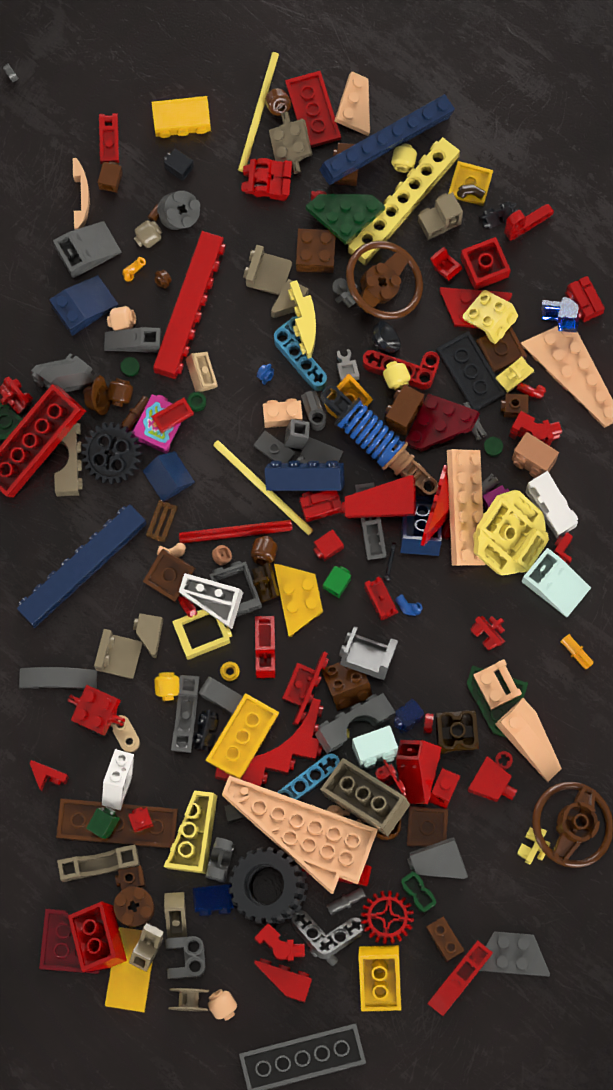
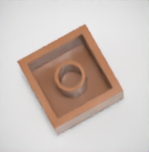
M526 432L514 450L512 461H514L515 466L520 469L525 468L532 477L537 478L546 471L550 472L556 463L559 452Z

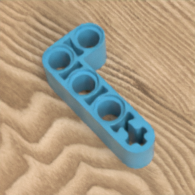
M295 316L275 331V345L313 390L322 391L327 385V375L312 357L307 359L306 353L302 354L298 342L300 337L295 336L292 328L295 325V319H297V316ZM286 336L288 339L281 342L278 340V337ZM296 349L300 353L293 356L290 354V351ZM305 363H308L312 367L308 370H305L301 366ZM315 377H316L318 380L322 379V382H321V383H320L319 381L315 382Z
M335 754L325 755L277 793L286 794L290 798L299 801L329 778L340 762L338 756ZM327 760H330L331 762L335 761V767H327V774H324V771L320 767V765H322V767L325 768L328 765ZM313 771H318L321 777L318 780H313L310 774ZM297 783H303L306 788L302 792H297L294 787Z

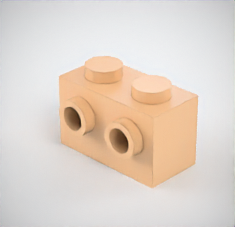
M287 399L285 402L270 400L263 404L265 428L288 426L291 419L302 421L301 400Z

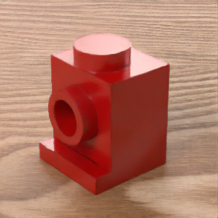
M143 807L134 809L128 815L135 833L153 827L148 808L143 809Z

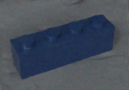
M271 461L265 467L266 491H341L345 486L344 463H338V461H327L326 463H319V461H308L307 463H300V461H290L289 463Z

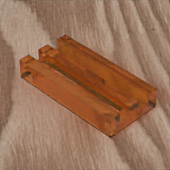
M159 500L146 536L165 542L178 507ZM163 506L164 510L159 520L155 534H152L161 507ZM168 509H171V513L169 515L162 537H160L158 535L160 533Z

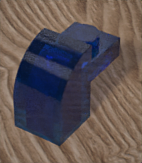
M563 297L562 302L543 300L542 319L558 321V331L577 333L579 326L578 305L574 300Z

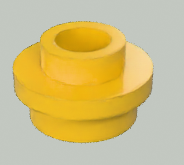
M226 662L222 665L220 673L226 681H233L238 678L240 670L236 663ZM228 669H233L234 673L232 675H228L226 671Z

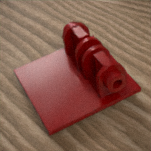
M384 760V766L378 768L375 772L376 779L387 786L393 784L396 791L406 797V789L401 780L397 781V773L393 765H388L386 760Z

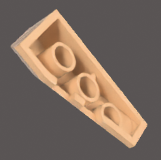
M522 698L495 725L539 774L549 782L562 768L536 711Z

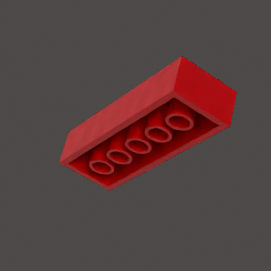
M52 384L0 446V491L6 497L14 498L86 412L61 387Z

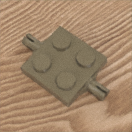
M289 112L281 113L283 124L269 130L275 161H292L293 173L298 174L301 172L299 161L312 156L306 122L304 119L290 122Z

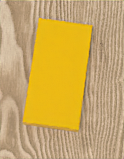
M245 693L208 755L206 762L235 778L241 779L278 717L279 712Z
M119 927L127 961L111 967L105 1006L145 1012L152 963L147 972L129 963L132 951L140 939L142 930Z

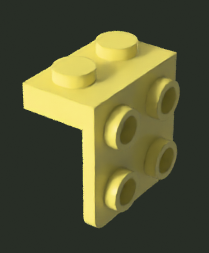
M487 290L482 291L463 314V319L466 322L485 331L490 342L494 344L503 338L505 332L515 323L518 317L512 303Z

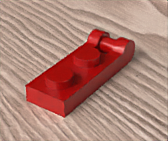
M113 113L110 116L99 114L101 164L103 162L109 163L110 161L119 163L118 113ZM105 123H112V126H105Z

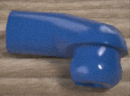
M403 594L395 598L404 614L416 616L423 609L422 605L418 602L416 604L408 603Z

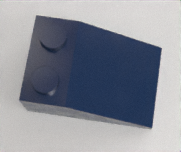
M98 275L69 287L49 299L51 307L72 336L110 312L113 308L119 306Z
M416 495V516H402L401 553L439 556L441 527L425 546L421 545L434 497Z

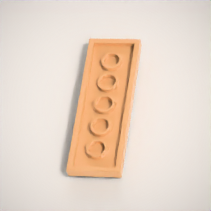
M447 450L452 566L486 565L473 553V534L483 518L480 450Z

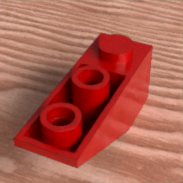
M260 958V961L255 960L254 964L286 997L305 1003L312 979L309 978L310 974L298 971L296 974L290 972L291 968L279 964V967L271 965V961Z

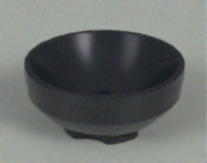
M379 321L374 326L372 342L379 351L394 353L400 349V339L391 325L385 321Z

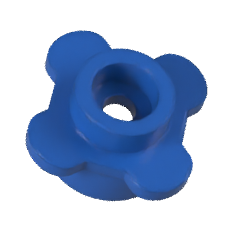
M271 364L262 365L257 372V378L262 380L264 385L273 378L274 369L271 368Z

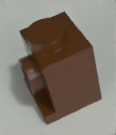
M141 865L118 870L119 875H115L117 887L121 886V890L134 886L146 887ZM131 874L133 876L132 881H126V876Z

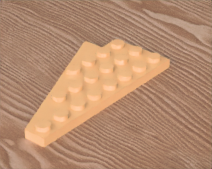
M229 776L222 796L287 855L291 856L297 864L331 894L334 893L339 878L356 884L359 883L378 829Z

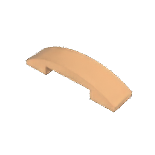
M73 158L74 181L81 182V211H74V230L83 228L86 224L90 208V193L85 172L77 158Z

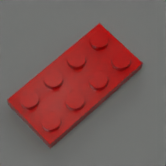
M321 71L285 80L296 120L304 119L306 122L311 148L341 140V134L337 122H335V115Z

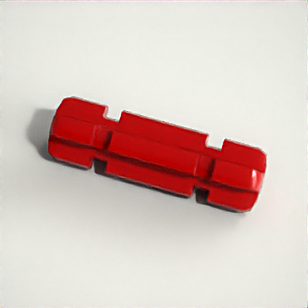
M179 596V604L188 617L196 616L198 612L194 604L186 597Z

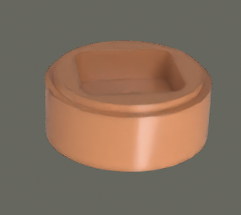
M219 545L212 551V558L217 564L225 565L231 561L232 553L227 546Z

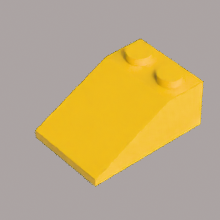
M399 945L359 946L361 1011L401 1010Z

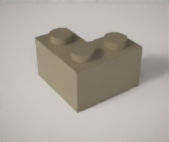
M453 192L448 195L445 193L437 198L434 208H426L420 212L418 223L427 239L430 240L461 225L463 210Z

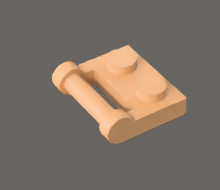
M501 660L473 675L490 710L522 695L521 690L517 689L506 668L507 663L505 660ZM497 670L500 671L511 692L508 695L503 691L494 673Z

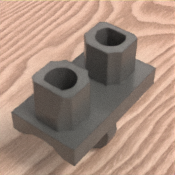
M342 278L335 280L332 284V290L339 295L335 298V301L337 303L343 301L348 308L353 306L356 302L349 291L347 281Z

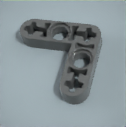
M303 910L295 911V916L291 918V925L314 953L322 959L330 958L361 937L365 928V924H361L362 919L354 917L326 935L308 913ZM297 918L304 919L303 923L301 921L296 922ZM352 925L355 927L359 926V930L356 928L352 930ZM315 931L318 936L309 938L307 932ZM341 934L346 939L343 942H338L334 937ZM321 946L324 948L328 946V951L325 949L321 951Z

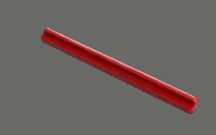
M291 520L181 532L179 533V542L191 543L291 531L292 522Z

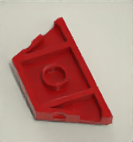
M440 287V294L444 299L447 311L450 313L454 327L478 328L463 319V314L483 290ZM489 291L508 302L512 298V293Z

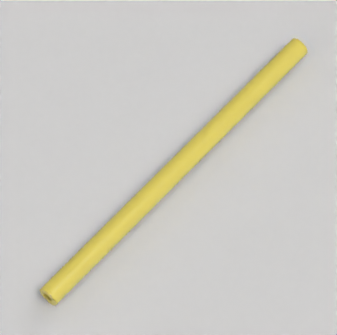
M272 52L238 168L240 172H243V166L248 164L264 109L265 97L269 91L279 54L276 52Z
M219 440L214 443L213 446L308 536L314 531L273 491H266V485Z

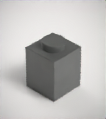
M291 419L285 430L284 446L303 450L309 439L310 422Z

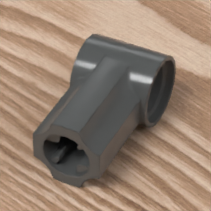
M305 392V394L301 395V399L310 422L309 425L313 430L320 431L326 425V414L322 409L317 392ZM315 417L322 418V421L316 423L313 421V419Z

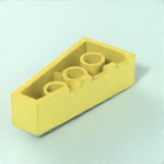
M194 791L175 842L170 849L169 857L164 864L165 868L206 874L218 797L216 794Z

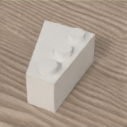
M548 471L528 483L526 494L532 503L543 512L545 522L557 539L560 535L563 536L577 526V515L573 510H570L566 499L560 493Z
M184 573L179 592L232 629L243 595L241 589Z

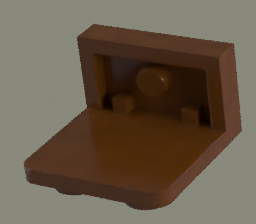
M341 662L322 669V675L331 692L337 711L365 701L373 695L366 674L340 665Z

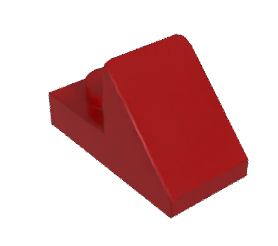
M32 760L30 762L41 791L48 777L50 782L57 785L67 783L69 779L67 774Z

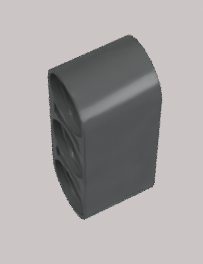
M211 677L207 678L198 692L200 696L233 715L243 696Z

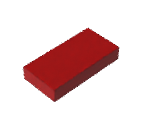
M182 398L154 414L151 418L162 434L193 416L194 412L185 398Z

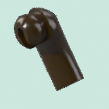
M474 184L461 185L458 188L457 196L464 199L467 194H472L482 199L486 191Z

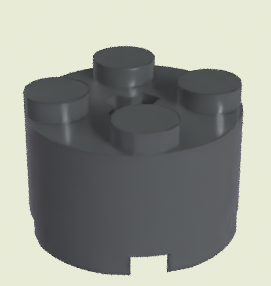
M176 191L167 194L160 200L157 208L161 223L171 230L191 227L198 220L200 202L187 191Z

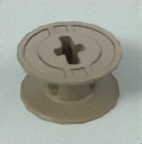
M169 989L173 992H179V1006L169 1007V1010L208 1011L206 1008H198L199 993H208L209 990Z

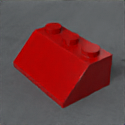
M101 901L68 915L82 972L111 968L127 961L113 905Z

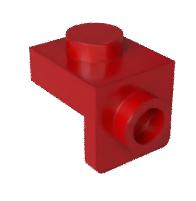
M444 247L430 258L434 269L448 281L462 270L461 264L449 256L447 249Z
M568 532L564 537L559 536L554 544L557 547L553 552L567 565L570 564L572 558L565 554L564 551L573 538Z

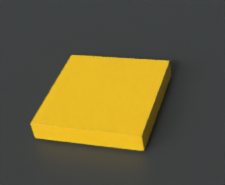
M457 161L448 194L453 192L458 200L484 206L493 170ZM474 184L486 191L482 199L472 194H467L462 199L457 196V191L461 185Z

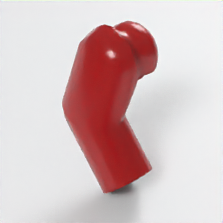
M523 382L517 385V391L539 399L546 392V389L541 385H538L536 389Z

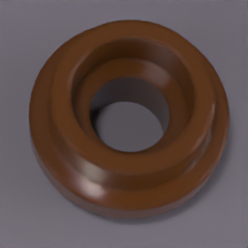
M165 270L155 273L154 279L159 287L167 288L172 281L170 275Z

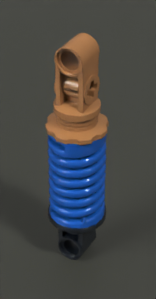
M332 385L326 387L321 392V401L338 416L334 424L339 428H344L346 434L351 433L350 438H356V444H360L363 441L361 448L365 449L368 447L366 453H372L371 458L377 459V463L383 470L390 467L394 470L396 476L400 474L402 478L413 475L415 477L416 490L422 496H430L437 491V481L414 460L415 456L413 454H409L405 450L408 443L400 441L398 435L393 437L394 431L388 430L389 427L383 425V421L378 420V416L373 415V411L368 410V407L362 404L359 397L352 402L336 386ZM326 391L334 393V400H329L326 397ZM425 482L431 484V492H427L424 489Z

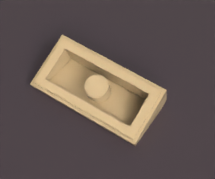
M208 352L190 354L186 358V363L195 392L217 388L218 385Z

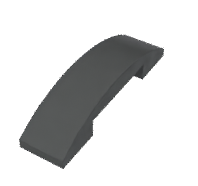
M64 667L20 668L19 688L39 689V687L84 690L86 685L97 689L98 671Z
M180 675L171 751L191 753L200 678L198 676Z

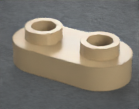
M119 715V717L125 719V722H123L124 726L118 728L117 724L112 723L113 733L125 752H135L140 746V740L129 719ZM127 739H132L133 743L127 745L126 741Z

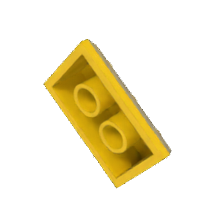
M207 96L152 102L156 137L186 136L189 133L204 134L207 131H211Z

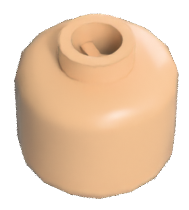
M127 306L113 308L110 311V316L107 317V323L114 331L132 329L136 324V315L134 310Z
M220 989L209 997L208 1008L216 1019L224 1018L226 1021L235 1015L234 1011L237 1008V1003L229 991Z

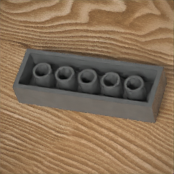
M356 1024L239 1054L248 1090H268L366 1064Z

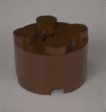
M128 887L115 897L114 912L117 919L123 925L130 928H141L152 919L155 911L154 901L143 888ZM132 903L139 905L136 912L129 910L132 907Z

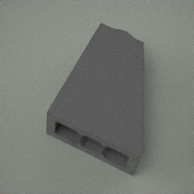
M454 837L410 852V858L407 859L410 869H415L418 875L468 878Z

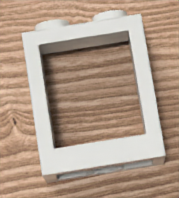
M115 749L103 782V806L121 811L132 779L134 754Z

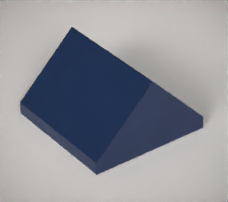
M175 451L157 456L143 470V473L162 502L195 483Z

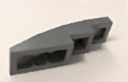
M374 482L355 485V490L358 493L373 488L375 485ZM380 517L360 518L367 560L387 557Z

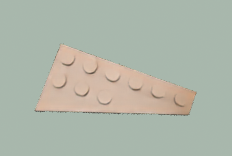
M572 320L521 342L522 347L566 391L568 390L604 428L613 424V399Z

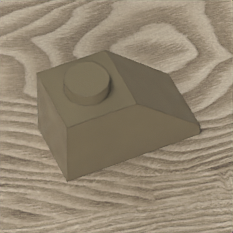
M287 280L271 310V317L277 318L295 312V301H291L288 294L290 282H293L292 280ZM299 284L303 297L309 296L308 288Z
M139 613V618H135L133 630H136L138 638L152 658H157L163 618Z
M184 892L164 893L167 938L187 937Z

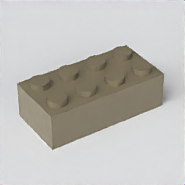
M342 758L320 789L326 798L373 828L378 829V831L386 836H389L410 806L405 796Z

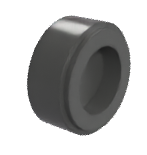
M9 63L3 67L12 82L19 79Z

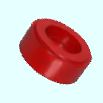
M427 713L425 715V733H432L434 714Z

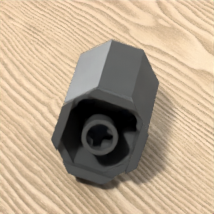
M69 354L64 360L36 365L31 370V376L34 378L33 381L42 388L44 386L49 389L54 384L61 387L65 392L84 389L93 385L94 380L99 375L95 373L93 376L91 374L93 369L77 356L73 358L72 354Z

